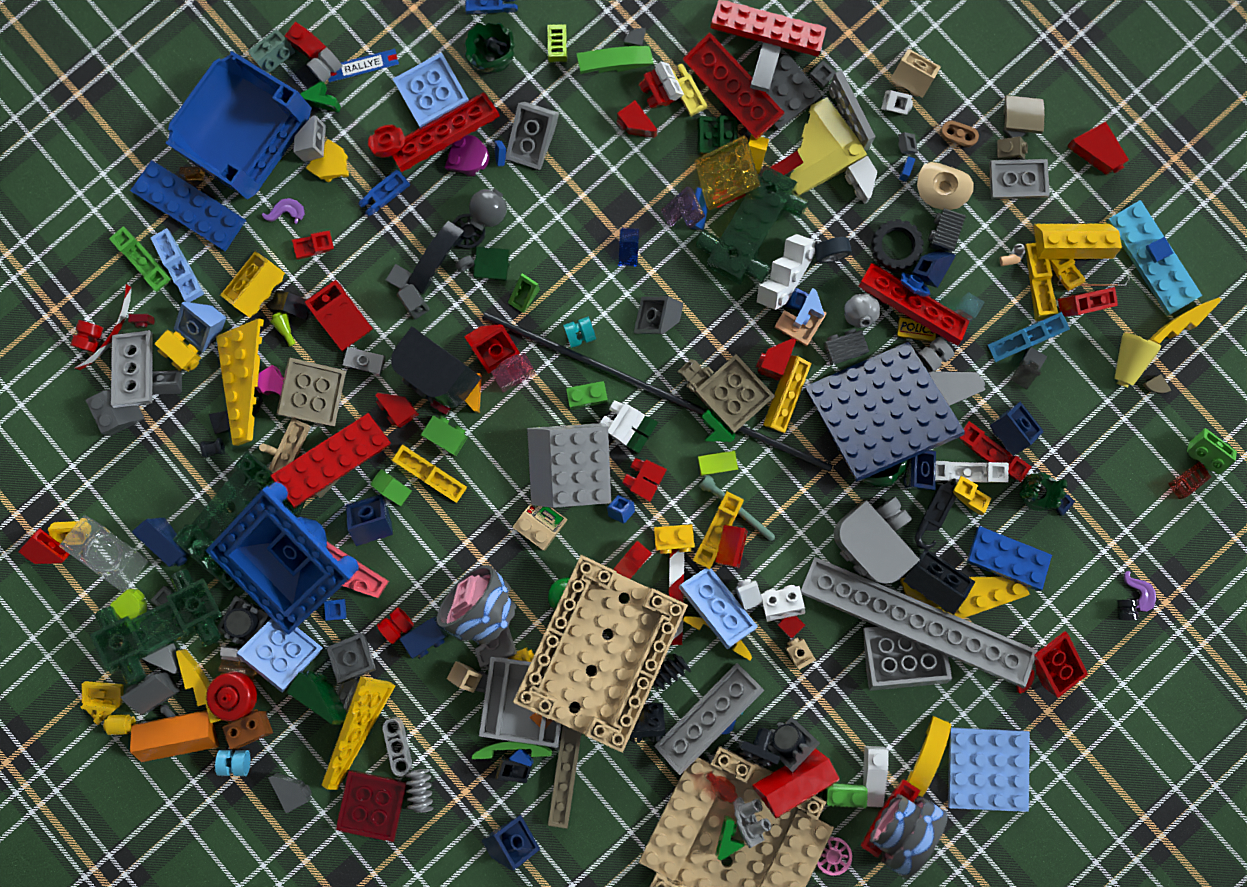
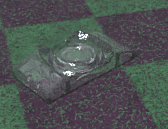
M86 515L82 516L59 545V547L122 592L126 591L149 562L132 546L121 541L106 527Z

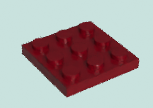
M349 770L336 830L394 842L407 786L406 781Z

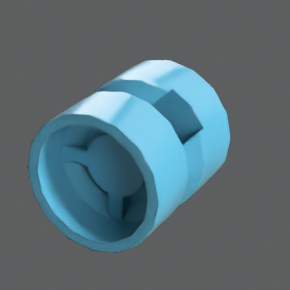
M232 750L218 751L215 761L217 776H230L231 773L234 776H247L250 769V752L248 750H236L234 753Z

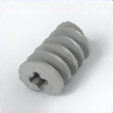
M430 769L413 770L405 775V777L411 778V781L406 782V785L412 786L411 789L407 790V793L413 794L412 797L407 799V801L413 802L412 805L408 806V809L414 810L415 813L433 810L432 806H428L433 800L427 798L432 795V791L427 790L432 784L426 782L431 779V775L425 774Z

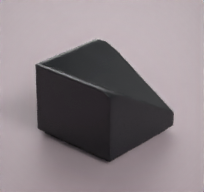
M228 411L209 414L215 434L231 432Z

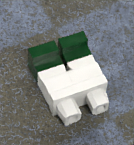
M614 400L609 410L617 414L615 420L613 421L604 416L600 423H605L608 426V435L636 454H639L657 426L658 421L644 415L627 403L623 405Z

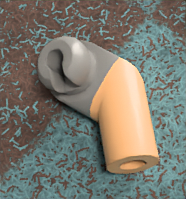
M1016 244L1009 256L1000 257V265L1018 264L1025 254L1024 245Z

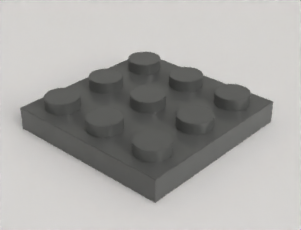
M788 53L777 61L769 92L766 93L785 113L773 124V127L778 131L820 100L822 95Z

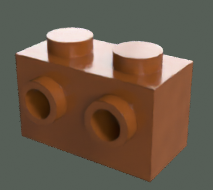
M258 709L252 710L242 719L228 721L229 724L222 727L230 749H239L273 734L266 711H258Z

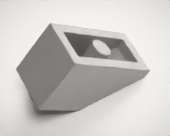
M316 115L312 116L295 135L293 152L304 162L324 156L326 125Z
M159 633L149 636L139 658L173 674L180 673L174 643L168 640L169 637Z

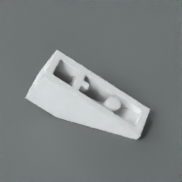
M864 746L863 785L868 789L867 806L883 807L888 774V749L885 747Z

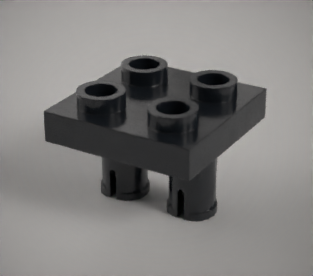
M663 703L644 704L629 737L631 742L635 743L636 737L637 743L641 742L642 737H649L650 741L655 742L654 736H656V741H660L662 736H665Z
M759 728L753 744L743 740L738 741L735 749L739 750V755L746 758L755 757L757 758V763L766 767L778 765L780 759L779 756L768 752L767 747L773 732L765 728Z

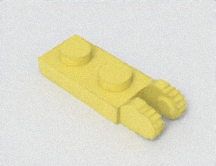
M681 63L678 65V70L683 78L678 80L674 71L673 73L676 77L675 80L678 81L684 93L680 99L691 117L707 109V104L691 75L688 74Z

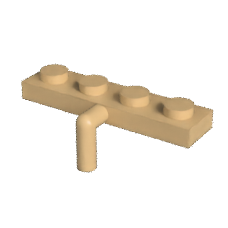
M292 418L278 449L266 444H260L259 449L274 456L260 486L261 489L274 483L271 479L273 473L297 459L311 428L310 425Z

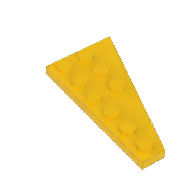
M263 319L253 320L216 336L232 444L236 446L253 440L255 417L252 415L253 405H256L254 389L258 386L260 365L258 346L262 344V337L259 335L260 327H263Z
M969 577L975 581V584L954 615L963 619L1030 594L1026 586L1004 577ZM900 578L905 595L943 610L933 601L926 599L923 594L910 588L903 582L905 578Z
M360 677L322 782L324 788L338 790L396 685L388 681Z

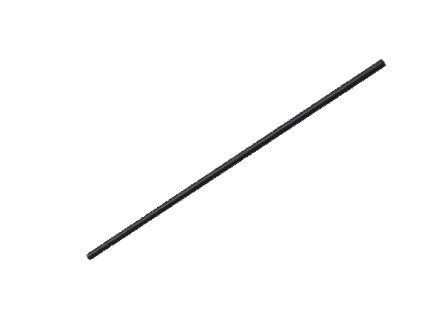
M487 312L483 314L482 319L495 325H503L506 330L692 412L703 415L707 410ZM742 426L737 430L742 434L830 472L833 467L832 464L748 427Z

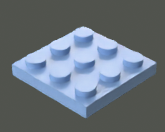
M442 52L393 78L420 128L469 101Z
M271 618L237 652L236 656L283 692L294 681L297 674L302 672L322 651L323 647L298 627L288 635Z

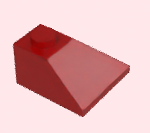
M503 325L480 326L464 336L488 374L520 354Z

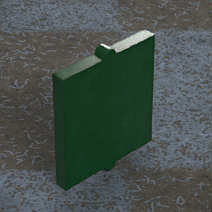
M477 247L474 260V278L507 281L508 267H510V250Z

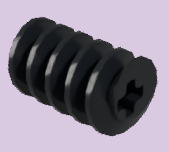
M674 653V660L666 658L667 665L662 663L661 669H659L653 683L658 692V687L662 690L666 689L665 683L670 686L672 685L671 678L679 681L678 674L684 677V670L692 672L682 656Z

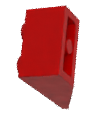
M334 280L305 301L316 319L342 351L373 330L337 280Z

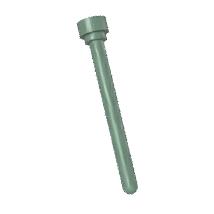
M707 475L699 484V487L703 491H711L722 501L725 493L715 486L714 479ZM742 507L740 508L739 516L769 541L775 539V535Z

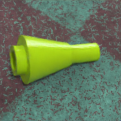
M279 312L271 316L272 320L270 323L284 336L288 346L295 345L296 342L291 335L287 313Z

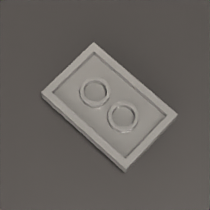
M1048 159L991 160L989 162L991 199L1048 198L1050 196Z

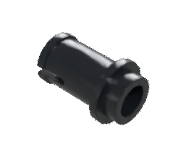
M490 37L486 40L485 45L489 52H496L500 55L505 54L502 51L507 52V44L500 42L496 37Z

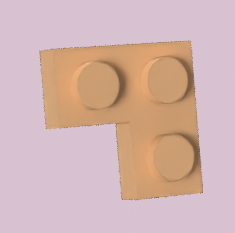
M784 310L774 328L791 338L797 339L796 341L807 347L824 317L820 319L810 314L811 317L807 324H802L799 329L793 326L797 317Z

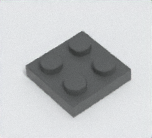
M364 633L326 647L339 685L376 670Z

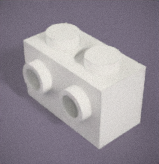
M789 585L782 590L770 589L761 594L767 622L805 614L800 586Z

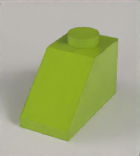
M127 589L110 606L134 634H140L145 631L147 602L144 600L145 596L140 590Z

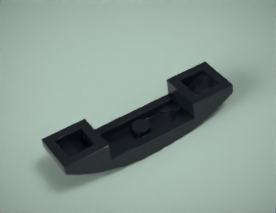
M448 221L425 250L408 284H413L418 292L424 295L434 280L433 276L451 248L456 246L464 231Z

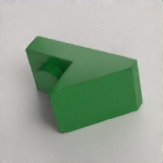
M323 81L300 93L310 106L337 113L340 112L341 105L336 97L325 95L327 87Z
M709 408L703 413L704 424L708 428H713L704 441L732 442L735 439V434H732Z
M724 815L715 853L718 860L725 859L745 846L742 840L731 838V836L735 835L737 825L734 824L735 821L730 816Z

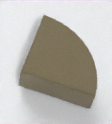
M1162 374L1143 384L1147 390L1162 394L1171 391Z

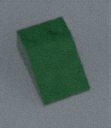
M311 671L307 673L299 672L287 693L329 723L343 725L347 712L333 684L327 681L328 677L319 672L317 674Z

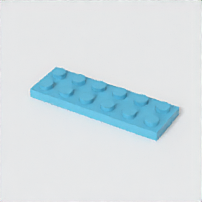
M1141 200L1106 220L1108 224L1119 230L1121 245L1167 316L1202 296L1174 251V254L1156 263L1153 262L1145 246L1163 238L1164 235Z

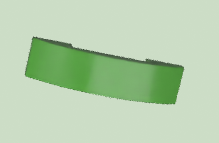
M124 226L109 238L156 292L171 280L159 263Z
M501 740L480 748L472 755V759L493 758L494 750L531 749L532 757L552 756L553 752L548 746Z

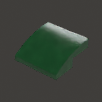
M720 115L718 118L699 116L697 118L698 155L738 154V119L736 117Z

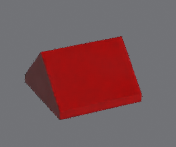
M724 525L715 563L740 568L748 533L745 528Z

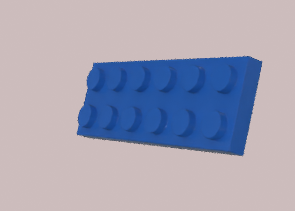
M152 160L130 190L224 251L227 250L246 222L244 218Z

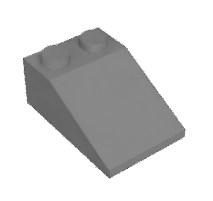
M527 102L518 103L505 159L541 170L556 128L559 113Z

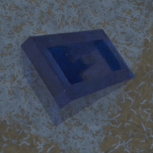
M620 228L619 266L638 265L639 229Z

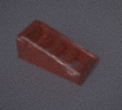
M1198 462L1168 484L1179 499H1185L1212 477L1202 463ZM1197 469L1201 471L1204 476L1203 478L1197 473ZM1192 473H1193L1194 476L1197 478V480H1198L1197 482H1196V481L1194 480V478L1191 476ZM1186 478L1190 480V482L1193 484L1192 486H1190ZM1181 482H1183L1186 486V490L1181 485Z

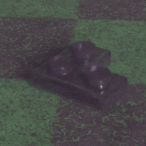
M689 186L661 210L666 223L670 226H673L683 217L686 225L692 228L705 217L693 189Z

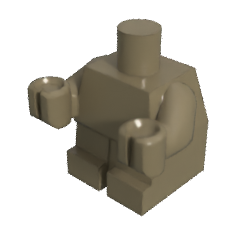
M690 359L677 373L687 382L686 387L691 392H694V389L700 387L711 376L710 374H713V371L710 367L701 368L697 361Z

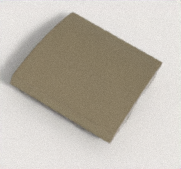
M1005 96L1004 130L1037 134L1044 132L1043 99Z

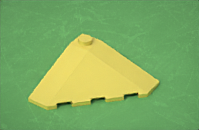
M828 97L810 106V117L803 130L801 148H798V153L804 163L795 168L789 178V182L797 196L843 173L849 166L867 155L857 136Z

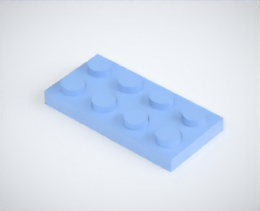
M705 568L679 586V589L726 649L736 644L758 627L712 569Z

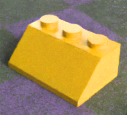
M255 251L224 289L221 296L251 318L252 315L259 311L263 301L270 297L274 287L281 283L285 272Z

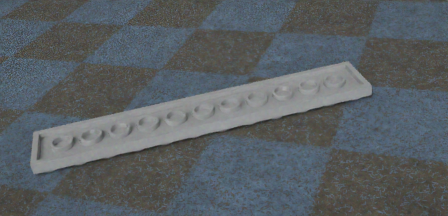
M816 557L813 559L801 589V594L1019 687H1026L1035 660L1034 655L1038 651L1036 649Z

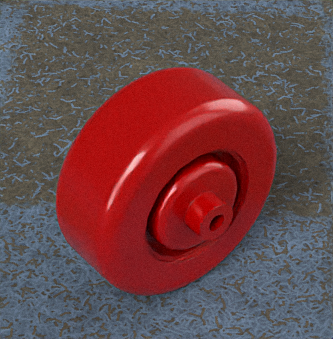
M228 672L217 676L210 683L206 693L209 710L214 716L224 721H234L248 715L254 708L257 700V691L253 681L241 672Z

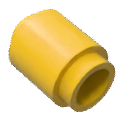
M129 714L109 715L104 720L103 729L108 735H127L131 732V726L136 724V719Z

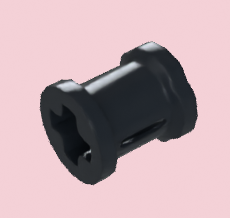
M217 438L216 441L206 443L203 441L200 443L201 454L204 458H209L210 455L225 454V446L221 438Z

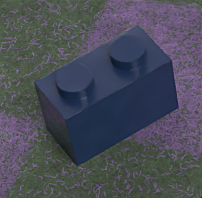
M432 617L400 638V641L412 659L415 657L420 659L429 653L427 649L433 645L437 648L445 643L444 638L448 635L438 625L437 618Z

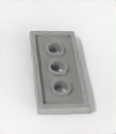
M838 71L834 74L829 86V94L832 99L835 98L839 114L844 116L845 122L857 136L866 151L874 141L875 135L843 71Z
M150 330L112 335L111 406L113 408L152 403L153 333ZM132 348H136V352L133 355H128ZM132 365H136L135 371L128 373V369ZM131 383H136V387L129 391L128 386Z

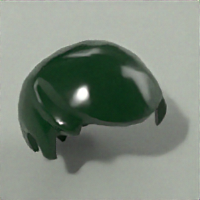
M478 22L473 29L468 31L466 40L463 42V50L467 62L477 70L486 73H498L505 70L511 64L515 54L513 50L515 47L513 32L508 28L505 29L502 23L493 24L488 22L486 25H482ZM490 37H496L500 42L507 44V52L502 51L505 53L504 55L489 52L485 45L486 40Z

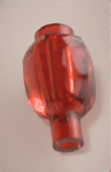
M711 771L705 776L711 782V790L721 801H728L731 804L738 797L736 787L725 777L715 776Z

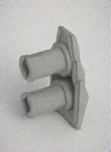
M741 797L733 800L736 823L740 835L747 846L751 848L764 841L762 833L771 829V823L767 818L757 821L755 813L762 811V803L758 799L745 803Z

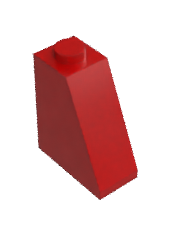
M1106 122L1076 137L1067 145L1070 150L1104 174L1112 171L1115 174L1125 168L1124 164L1129 161Z

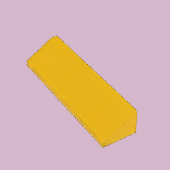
M790 356L763 423L764 426L785 434L812 363L799 356Z

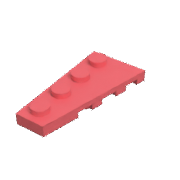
M327 541L326 548L338 561L344 556H349ZM357 561L359 565L358 571L342 586L379 598L389 581Z

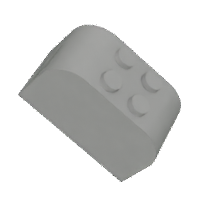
M863 501L856 505L835 526L834 540L841 550V556L846 561L850 560L855 565L853 569L860 576L863 575L873 582H895L920 561L868 501Z

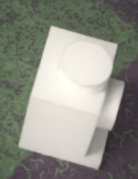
M888 90L885 92L881 110L907 115L913 105L912 95ZM896 100L899 101V105L897 107L895 106Z

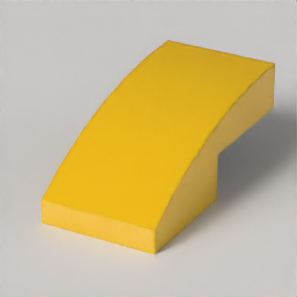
M1049 259L1050 265L1059 280L1061 275V283L1067 291L1085 283V277L1074 265V259Z
M960 476L953 493L966 506L982 516L986 512L991 497L977 490V484Z

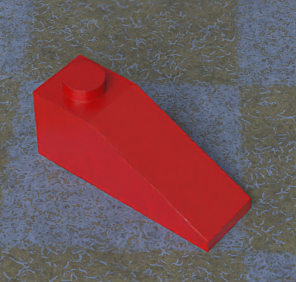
M1115 287L1058 299L1059 311L1063 313L1064 317L1118 306Z
M636 541L613 570L631 579L652 553L640 542Z

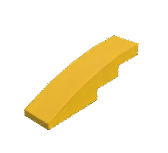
M1218 297L1177 316L1160 328L1149 340L1160 344L1166 336L1171 339L1178 336L1184 328L1191 330L1197 327L1222 299Z
M186 649L176 651L185 689H194L198 706L206 704L210 723L221 720L214 716L208 708L206 693L210 681Z

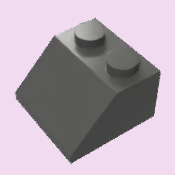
M111 389L86 399L101 434L112 436L145 419L139 405L113 408L111 406Z

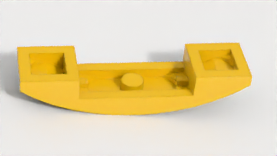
M728 491L726 492L693 559L694 562L711 569L717 556L724 525L732 526L744 499Z
M683 617V621L698 630L701 629L703 624L708 626L701 617ZM741 640L738 641L732 650L751 661L752 656Z
M935 716L931 718L925 733L927 734L914 769L910 771L907 782L921 790L918 794L921 797L924 796L936 773L952 725Z

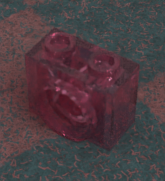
M525 353L514 355L496 366L495 370L491 371L503 392L536 374Z

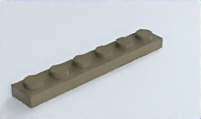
M569 706V710L571 713H576L580 709L578 707ZM565 725L562 728L548 826L568 828L582 734Z

